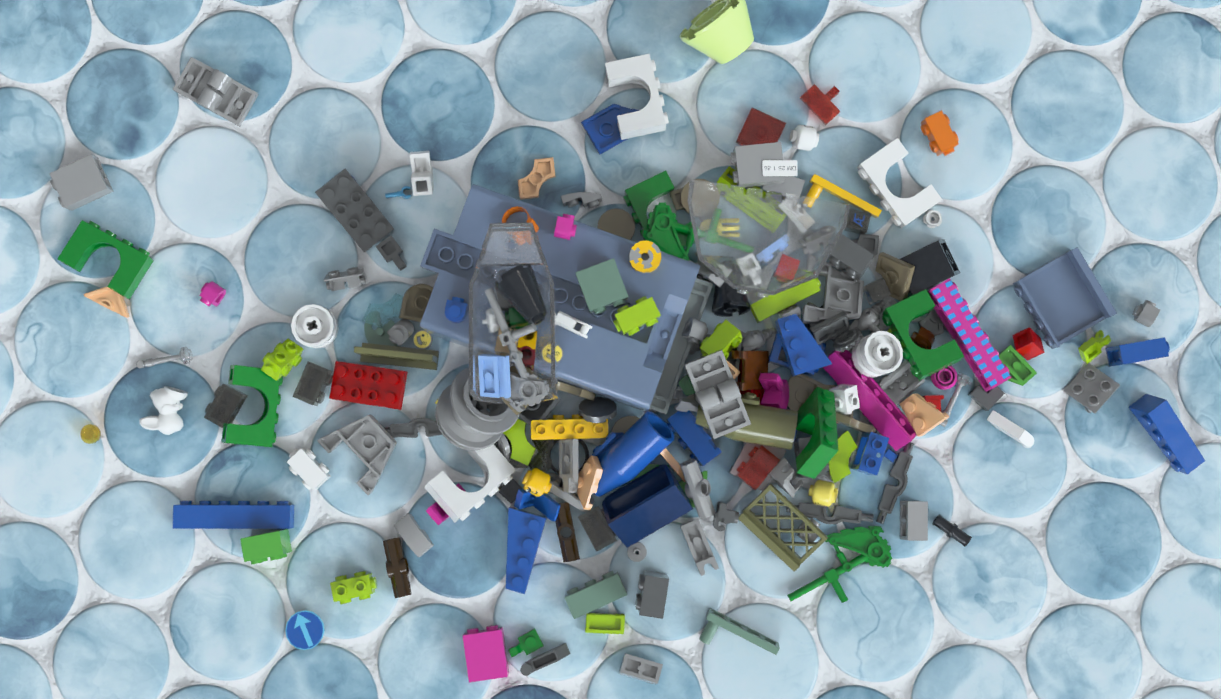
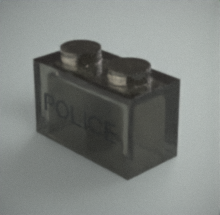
M308 361L292 397L313 406H318L325 398L324 390L326 386H329L332 382L333 375L331 374L333 371Z
M222 384V386L216 389L214 393L216 397L213 402L207 405L204 418L222 428L223 423L232 424L248 395L228 384Z
M599 505L578 516L596 552L617 541L615 537L617 535L608 526L603 508L600 509Z

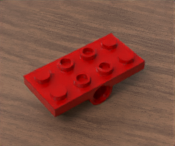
M336 361L329 399L402 410L408 372Z

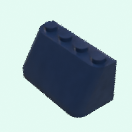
M665 464L655 467L611 493L602 502L608 526L627 548L693 510L690 500L672 471Z

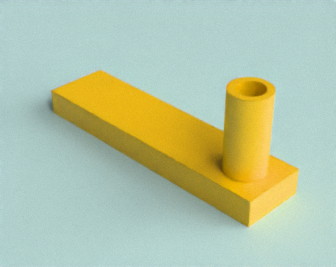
M816 174L810 179L809 182L812 183V186L802 202L807 207L813 208L822 190H825L874 218H877L882 211Z

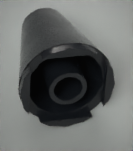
M723 262L721 265L730 270L731 273L721 287L715 285L712 313L714 312V315L721 317H731L735 312H739V315L745 314L750 311V303L737 266L732 264V262Z
M527 264V267L523 268L522 265H519L505 272L501 276L502 281L500 283L495 282L494 287L529 324L534 323V325L543 322L547 311L532 266Z

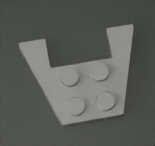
M810 254L807 263V273L825 276L823 308L809 305L803 307V324L823 322L842 311L847 314L848 320L859 319L862 311L864 281L857 278L853 280L845 274V271L842 270L840 272L825 261L823 263L817 260L816 256Z
M371 414L317 440L328 453H331L344 441L369 468V471L357 484L367 495L373 492L397 444V441Z

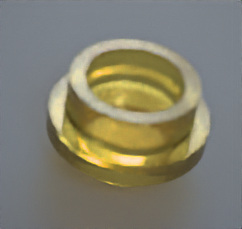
M89 424L82 428L80 435L85 443L92 444L99 440L101 432L96 425Z

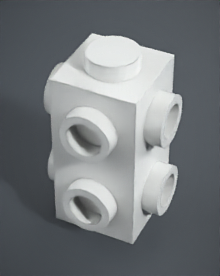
M297 448L289 455L290 459L287 461L290 465L288 467L294 475H299L303 479L302 483L307 489L317 490L331 477L328 473L330 471L328 467L322 462L319 464L315 460L316 455L309 448L307 450L305 448L300 450Z

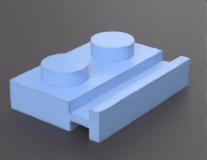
M478 355L480 396L495 398L511 397L509 355Z

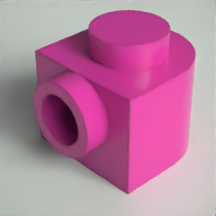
M563 214L562 217L558 216L554 237L570 240L571 236L575 237L577 225H574L575 216Z
M213 281L207 282L201 288L200 301L207 306L213 304L217 307L224 298L226 290Z

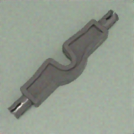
M417 418L409 423L390 424V427L384 428L393 438H417L418 429L422 425L425 427L427 437L443 435L439 430L437 422L427 418Z
M909 442L905 445L903 452L898 453V457L889 472L891 477L898 480V485L886 484L884 486L878 505V510H880L876 520L878 523L884 524L887 513H892L897 497L906 489L908 482L907 471L913 458L910 454L914 443Z
M809 503L794 505L806 517L817 518L825 524H838L840 522L860 524L861 521L873 522L871 518H874L873 514H865L861 510L838 505L834 506L833 514L830 517L826 514L827 509L825 506ZM786 508V512H791L789 508Z

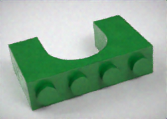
M663 171L625 190L623 199L627 207L631 206L634 212L631 214L636 224L639 223L642 228L640 230L641 236L643 229L647 232L649 231V224H647L648 206L654 200L674 191V185L667 171ZM692 222L685 224L687 226L693 227ZM676 230L683 248H686L685 244L688 234ZM695 236L693 244L698 242L700 238Z
M82 220L57 259L72 269L81 272L89 257L97 249L102 247L117 249L120 254V266L107 287L130 300L154 261L149 257L150 253L142 248L136 250L132 247L134 244L125 239L122 241L116 239L117 235L109 230L101 231L99 229L100 226L92 221L87 223Z
M926 289L885 308L882 313L884 324L889 326L892 331L891 334L900 341L903 349V358L908 360L911 365L910 370L915 377L917 376L919 381L959 362L964 357L955 339L935 349H923L911 340L909 335L910 322L931 312L935 307Z
M230 365L228 384L248 386L256 389L262 395L265 406L262 416L252 424L223 423L222 443L272 447V444L276 441L274 427L278 423L279 418L276 410L277 405L281 401V394L278 393L279 386L283 383V376L276 381L261 370L262 368Z
M820 387L815 388L798 410L796 430L812 435L806 447L796 458L798 474L815 479L839 451L834 392Z

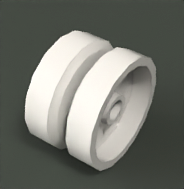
M315 304L305 305L300 308L293 316L291 323L292 333L296 340L305 346L316 349L325 348L330 345L337 337L339 330L338 320L335 315L328 309ZM315 324L318 325L317 329H313Z
M878 331L863 337L860 343L856 344L852 349L854 366L866 377L875 378L895 371L903 359V349L900 341L887 331Z

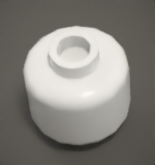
M798 125L795 130H791L789 140L792 141L795 149L811 151L818 145L819 133H817L814 127Z

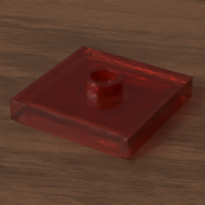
M751 108L736 143L744 146L778 142L786 123Z

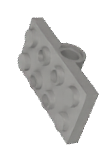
M193 57L188 61L172 89L239 127L259 95L223 72L213 69Z
M722 350L684 364L714 439L751 424L742 402L739 388L731 374Z

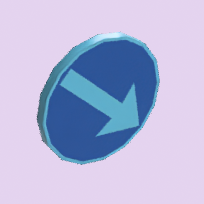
M307 610L299 611L292 615L285 629L286 638L290 644L302 650L312 649L318 645L325 631L324 623L320 616Z

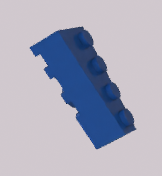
M1145 394L1128 407L1158 445L1162 453L1171 462L1170 465L1176 472L1188 475L1205 462L1204 457L1166 399Z
M509 507L506 589L525 594L547 517Z

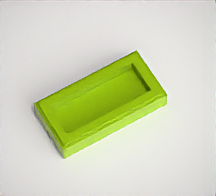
M589 612L586 614L585 633L624 634L625 614Z

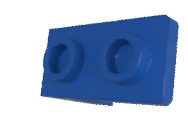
M524 488L518 489L514 503L518 510L534 506L552 522L557 520L560 504L545 493L540 497H536L525 491Z

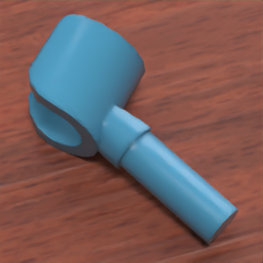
M405 186L401 191L386 193L385 197L402 196L404 199H410L412 195H405L403 192L411 190V187Z

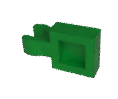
M534 628L519 636L518 640L520 643L509 648L508 651L511 657L516 656L522 651L529 655L544 645Z

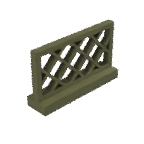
M362 343V347H354V352L361 355L360 362L437 370L439 351Z
M771 483L739 514V520L794 572L828 538ZM769 491L773 492L776 495V502H766L765 495ZM754 506H763V515H756L751 509ZM766 506H777V515H766ZM780 506L790 508L791 516L780 515ZM766 519H777V528H769ZM780 519H791V529L780 528ZM794 519L802 520L805 523V529H794ZM781 532L791 533L792 542H784L781 539ZM794 533H805V542H795ZM808 533H816L821 539L818 542H808ZM795 546H806V553L800 557L795 552Z

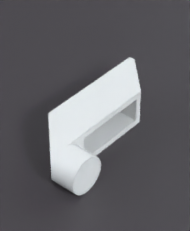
M994 410L991 412L987 421L995 428L1018 441L1025 448L1033 446L1034 438L1025 429Z

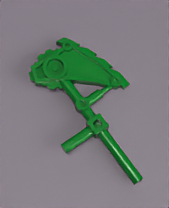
M666 202L659 203V205H655L653 212H650L648 215L647 224H649V231L647 232L643 229L642 232L643 238L656 244L660 251L689 261L688 253L695 236L701 238V241L710 244L718 243L750 254L754 251L753 246L717 235L715 228L720 214V209L713 208L708 228L702 231L694 226L690 227L677 223L675 219L677 216L675 212L672 213L670 205H666ZM676 230L688 234L685 250Z
M860 526L854 527V530L844 529L840 530L841 533L827 535L828 538L825 542H829L830 545L834 546L837 552L836 555L842 565L836 569L833 567L823 572V576L788 594L787 597L790 602L828 582L832 584L841 603H844L848 598L838 581L839 575L850 572L852 568L863 562L869 563L870 566L888 567L893 559L890 553L891 546L888 545L886 539L883 540L879 536L880 532L884 533L881 526H868V528ZM839 547L852 550L861 555L847 561Z

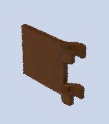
M732 351V359H742L741 382H736L739 391L763 389L759 377L761 373H768L769 351Z

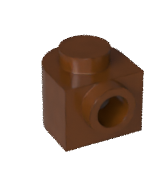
M922 326L918 332L914 331L910 337L917 346L923 349H931L935 341L934 334Z

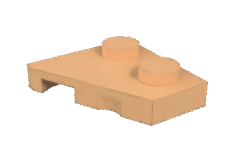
M917 393L910 395L899 404L918 437L925 435L949 418L947 413H942L935 408L934 404L925 401Z
M591 455L578 474L577 494L583 509L591 510L592 504L589 501L592 493L597 492L598 483L603 473L597 456Z

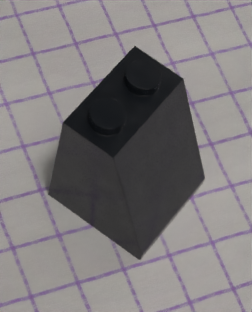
M945 239L938 240L900 258V260L915 266L909 288V293L911 292L912 295L960 274V270Z

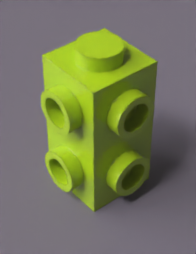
M644 296L636 300V305L632 307L625 305L617 309L618 313L615 314L616 320L613 321L618 332L622 331L623 335L628 333L631 336L639 332V327L645 324L647 327L658 323V318H660L661 314L652 297L647 299Z
M725 319L723 323H719L715 327L710 337H706L702 341L700 347L701 357L722 350L725 359H727L729 352L740 345L743 338L741 331Z
M289 338L283 343L279 342L272 353L268 352L262 360L264 364L261 370L276 381L282 376L286 377L292 367H297L301 362V354L304 349Z
M366 571L354 573L355 577L347 578V575L335 577V581L330 583L333 601H340V604L352 602L351 598L359 597V600L371 598L370 594H373L377 588L376 578L372 577V573L366 574Z

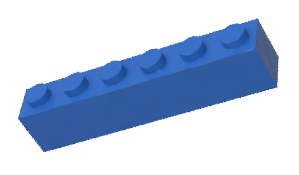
M180 501V504L173 505V529L294 528V505H289V501H277V505H269V501H257V505H250V501H238V504H231V501H219V504H211V501H199V504H192V501Z

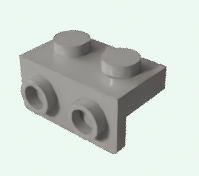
M905 360L903 363L901 362L895 371L890 375L884 376L879 383V386L896 406L925 382L924 379L919 381L917 376L915 377L910 370L911 365L908 360Z

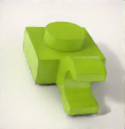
M1099 330L1096 332L1095 338L1091 337L1088 341L1084 342L1078 348L1082 360L1088 364L1102 353L1101 348L1111 342L1110 336L1104 337L1103 331Z

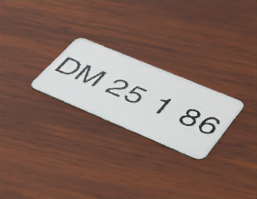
M763 160V176H797V160Z

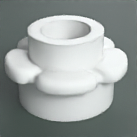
M928 210L926 212L923 222L927 224V227L935 228L940 226L942 222L940 212L935 210Z

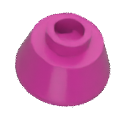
M949 366L932 374L931 381L939 389H950L957 381V372L953 366Z

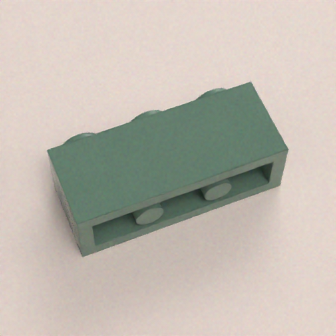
M613 571L602 575L603 579L599 581L592 579L584 583L585 587L579 590L578 587L567 591L568 595L564 598L574 619L627 596V591L618 572L613 573Z

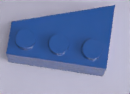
M797 314L775 321L792 377L832 364Z
M690 410L687 412L677 411L667 419V425L673 434L676 432L680 437L678 440L684 450L686 448L689 449L692 453L689 457L697 460L700 466L706 465L722 453L719 447L717 448L708 433L700 425L695 424L696 418Z

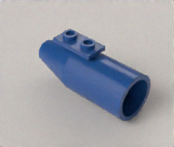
M647 411L625 433L612 432L605 438L606 441L602 445L594 448L592 456L598 457L603 469L597 492L594 494L601 497L634 479L674 441V434L664 420L653 412Z

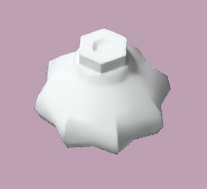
M492 308L486 310V320H482V324H487L489 333H495L500 328Z

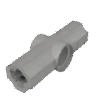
M689 459L682 462L680 467L686 481L685 493L688 498L693 500L699 518L706 519L713 516L716 512L709 496L711 486L708 480L703 479L697 460Z

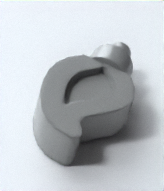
M502 434L498 440V448L502 455L510 462V446L505 435Z

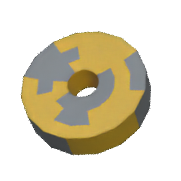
M640 241L631 248L629 262L637 272L643 274L651 273L660 265L661 251L653 242ZM647 254L649 259L645 261L641 256Z

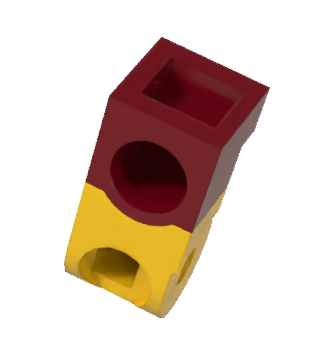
M537 331L520 337L517 349L523 354L522 361L524 366L534 371Z

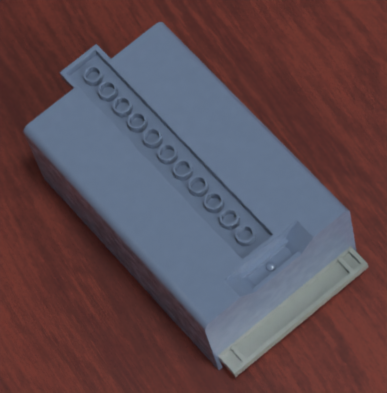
M473 184L454 234L451 235L434 228L420 267L438 273V277L422 317L420 327L431 335L484 354L496 355L495 346L498 331L489 333L487 324H482V320H486V310L491 308L485 290L493 288L494 291L495 282L500 283L502 281L501 276L510 269L519 265L526 268L527 264H530L534 270L547 311L545 320L536 325L537 343L534 372L644 412L652 409L666 415L692 343L687 341L688 338L682 337L684 326L689 318L701 319L713 286L712 283L696 278L701 265L661 251V262L658 268L651 273H639L632 268L629 262L630 250L637 242L575 220L574 225H577L575 237L571 236L570 240L554 237L558 216L562 217L561 215ZM519 206L527 210L530 217L534 219L539 227L538 232H536L539 240L536 244L531 245L526 241L524 244L519 245L513 235L507 233L502 225V217L508 209ZM515 212L510 215L506 222V229L511 231L523 229L528 219L525 212ZM643 254L641 258L646 261L649 259V256ZM614 258L628 294V299L621 306L614 307V305L606 307V311L602 313H590L575 272ZM644 296L647 299L652 297L661 314L660 318H658V323L647 327L645 324L639 327V332L631 336L628 333L623 335L622 331L618 332L613 321L616 320L615 314L618 313L617 309L625 305L632 307L636 305V300ZM452 297L465 299L464 303H467L469 306L464 321L453 323L445 316L447 299L452 300ZM562 311L592 326V329H589L587 333L588 338L581 337L555 324L554 320L558 312ZM577 323L574 329L580 331L582 325ZM549 344H557L563 350V359L557 364H549L543 358V350Z

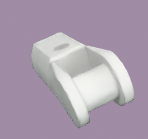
M562 311L558 312L554 320L555 324L586 339L588 338L587 333L589 329H592V326ZM577 323L582 325L580 331L574 329Z

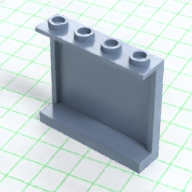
M1078 247L1013 283L1015 293L1025 303V310L1029 314L1031 313L1034 318V325L1038 330H1041L1044 335V342L1052 349L1060 347L1064 342L1104 319L1117 314Z

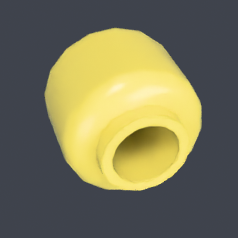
M817 480L814 485H810L808 496L812 497L813 504L829 507L832 503H836L838 488H835L833 482Z

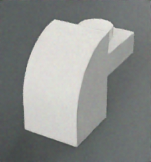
M410 152L413 196L432 195L434 184L430 152Z

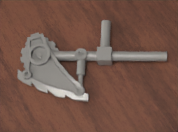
M493 288L485 290V293L502 332L498 336L503 347L507 345L510 351L509 363L514 362L519 373L516 374L510 371L511 397H503V399L511 402L509 404L517 412L526 410L523 405L529 404V406H534L535 403L539 404L541 398L543 399L549 392V384H547L546 380L538 378V375L534 373L532 375L527 373L522 361L523 354L517 349L515 344L518 338L535 332L537 327L532 323L515 331L514 329L510 330Z

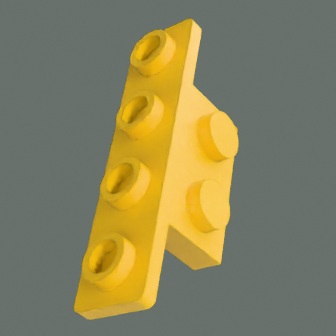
M572 414V418H564V415H553V418H548V420H531L532 440L606 438L608 436V419L603 423H592L585 421L583 416L580 417L579 414Z

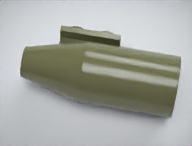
M745 392L744 395L741 394V399L751 424L723 436L736 441L791 450L795 437L798 411L759 405L760 397H756V394ZM699 404L695 424L709 429Z

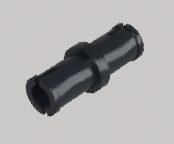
M940 514L932 523V525L945 532L947 537H952L964 547L968 545L972 538L960 530L957 524L950 523Z

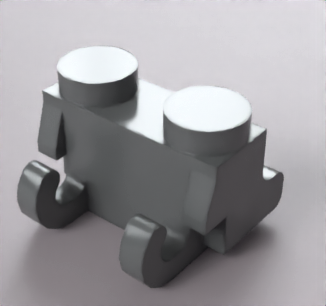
M723 502L717 503L716 513L713 518V527L718 531L725 530L724 526H718L720 521L724 524L738 523L739 512L726 509L727 505Z

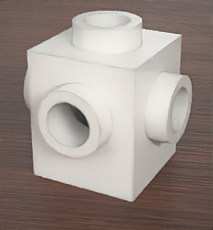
M840 384L829 389V391L834 392L836 412L848 415L853 410L860 408L857 385Z

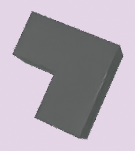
M975 386L968 395L981 408L989 411L1005 393L999 387L985 392L980 386Z

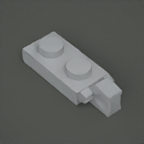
M560 439L559 478H562L563 493H577L579 469L578 439Z

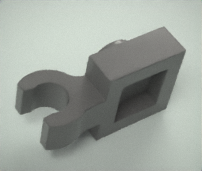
M389 236L376 246L387 263L393 260L400 271L407 267L399 256L403 251L392 236Z

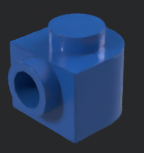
M452 297V300L447 299L445 316L453 323L464 321L469 306L467 303H464L465 299Z

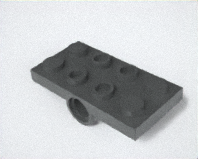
M343 169L315 191L317 196L363 252H366L394 230L392 225L346 169Z

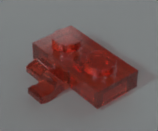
M814 84L800 97L806 106L825 125L840 113V110L831 102L840 92L835 86L824 95Z

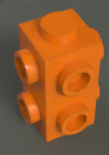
M942 110L926 117L921 122V131L928 137L930 141L929 146L937 156L941 154L947 156L955 151L954 148L959 144L958 136L950 128V120L946 114H943Z

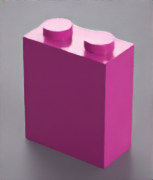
M498 625L487 626L486 630L481 631L478 628L467 629V633H464L462 636L469 683L508 677L509 669L503 627L498 628Z

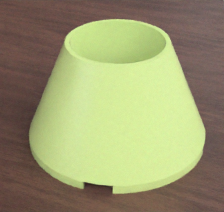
M746 0L715 1L691 21L693 25L688 30L684 28L679 36L684 43L720 64L731 61L744 52L754 41Z

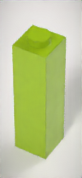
M810 274L751 304L750 310L756 322L759 323L821 291L819 288L821 283L817 276L814 277L813 274Z

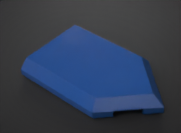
M612 104L581 122L599 155L627 140H621L617 116L639 110Z

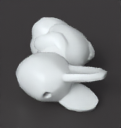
M169 386L152 391L150 397L160 414L158 416L141 418L139 420L140 425L145 429L159 430L165 435L180 431L183 427V420L177 414V411L182 409L183 404L180 403V400H184L188 392Z

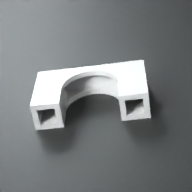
M650 54L605 63L609 88L634 83L644 87L650 95V100L643 109L617 116L621 140L666 131V124L669 123L667 112L663 113L662 106H665L664 98L658 92L660 82L658 77L655 78L654 71H656L655 61L651 60Z
M896 138L862 162L857 168L859 176L863 180L866 179L869 183L870 191L881 200L880 204L885 211L888 210L892 215L893 223L902 229L939 203L942 198L932 184L910 198H899L889 191L885 181L888 169L908 154L900 140Z
M494 444L481 450H468V454L484 473L485 481L481 490L465 492L459 489L443 470L425 485L424 488L454 523L459 519L464 521L471 514L469 511L473 507L478 509L485 503L484 498L487 495L492 497L500 490L498 486L501 483L506 485L513 479L512 474L516 471L515 468Z

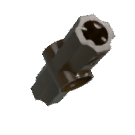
M559 503L560 510L555 522L563 563L579 560L580 556L569 503ZM563 527L571 529L572 534L569 537L561 535Z
M400 537L384 540L383 546L387 559L386 570L388 577L391 578L394 597L400 598L411 595L412 592L408 578L409 567L407 559L403 554Z

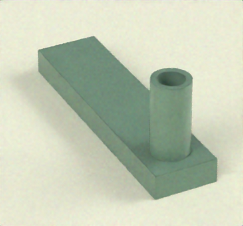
M709 608L706 614L708 623L699 638L700 641L709 645L720 626L777 655L780 649L778 642Z

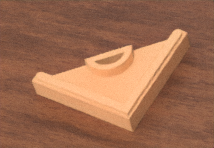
M106 286L84 294V297L126 318L129 317L124 297Z

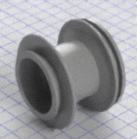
M479 365L467 367L456 375L452 384L441 393L435 412L436 422L443 436L456 447L470 451L485 449L495 444L503 432L510 429L519 417L507 406L501 397L480 396Z

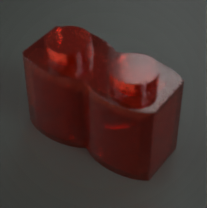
M762 445L759 447L754 446L748 454L750 456L746 463L742 461L736 469L738 471L736 476L753 490H756L761 485L767 475L780 461Z

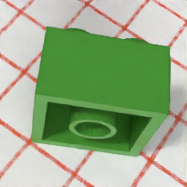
M288 529L240 539L244 562L251 561V565L268 561V557H270L271 561L287 557L286 553L292 552Z

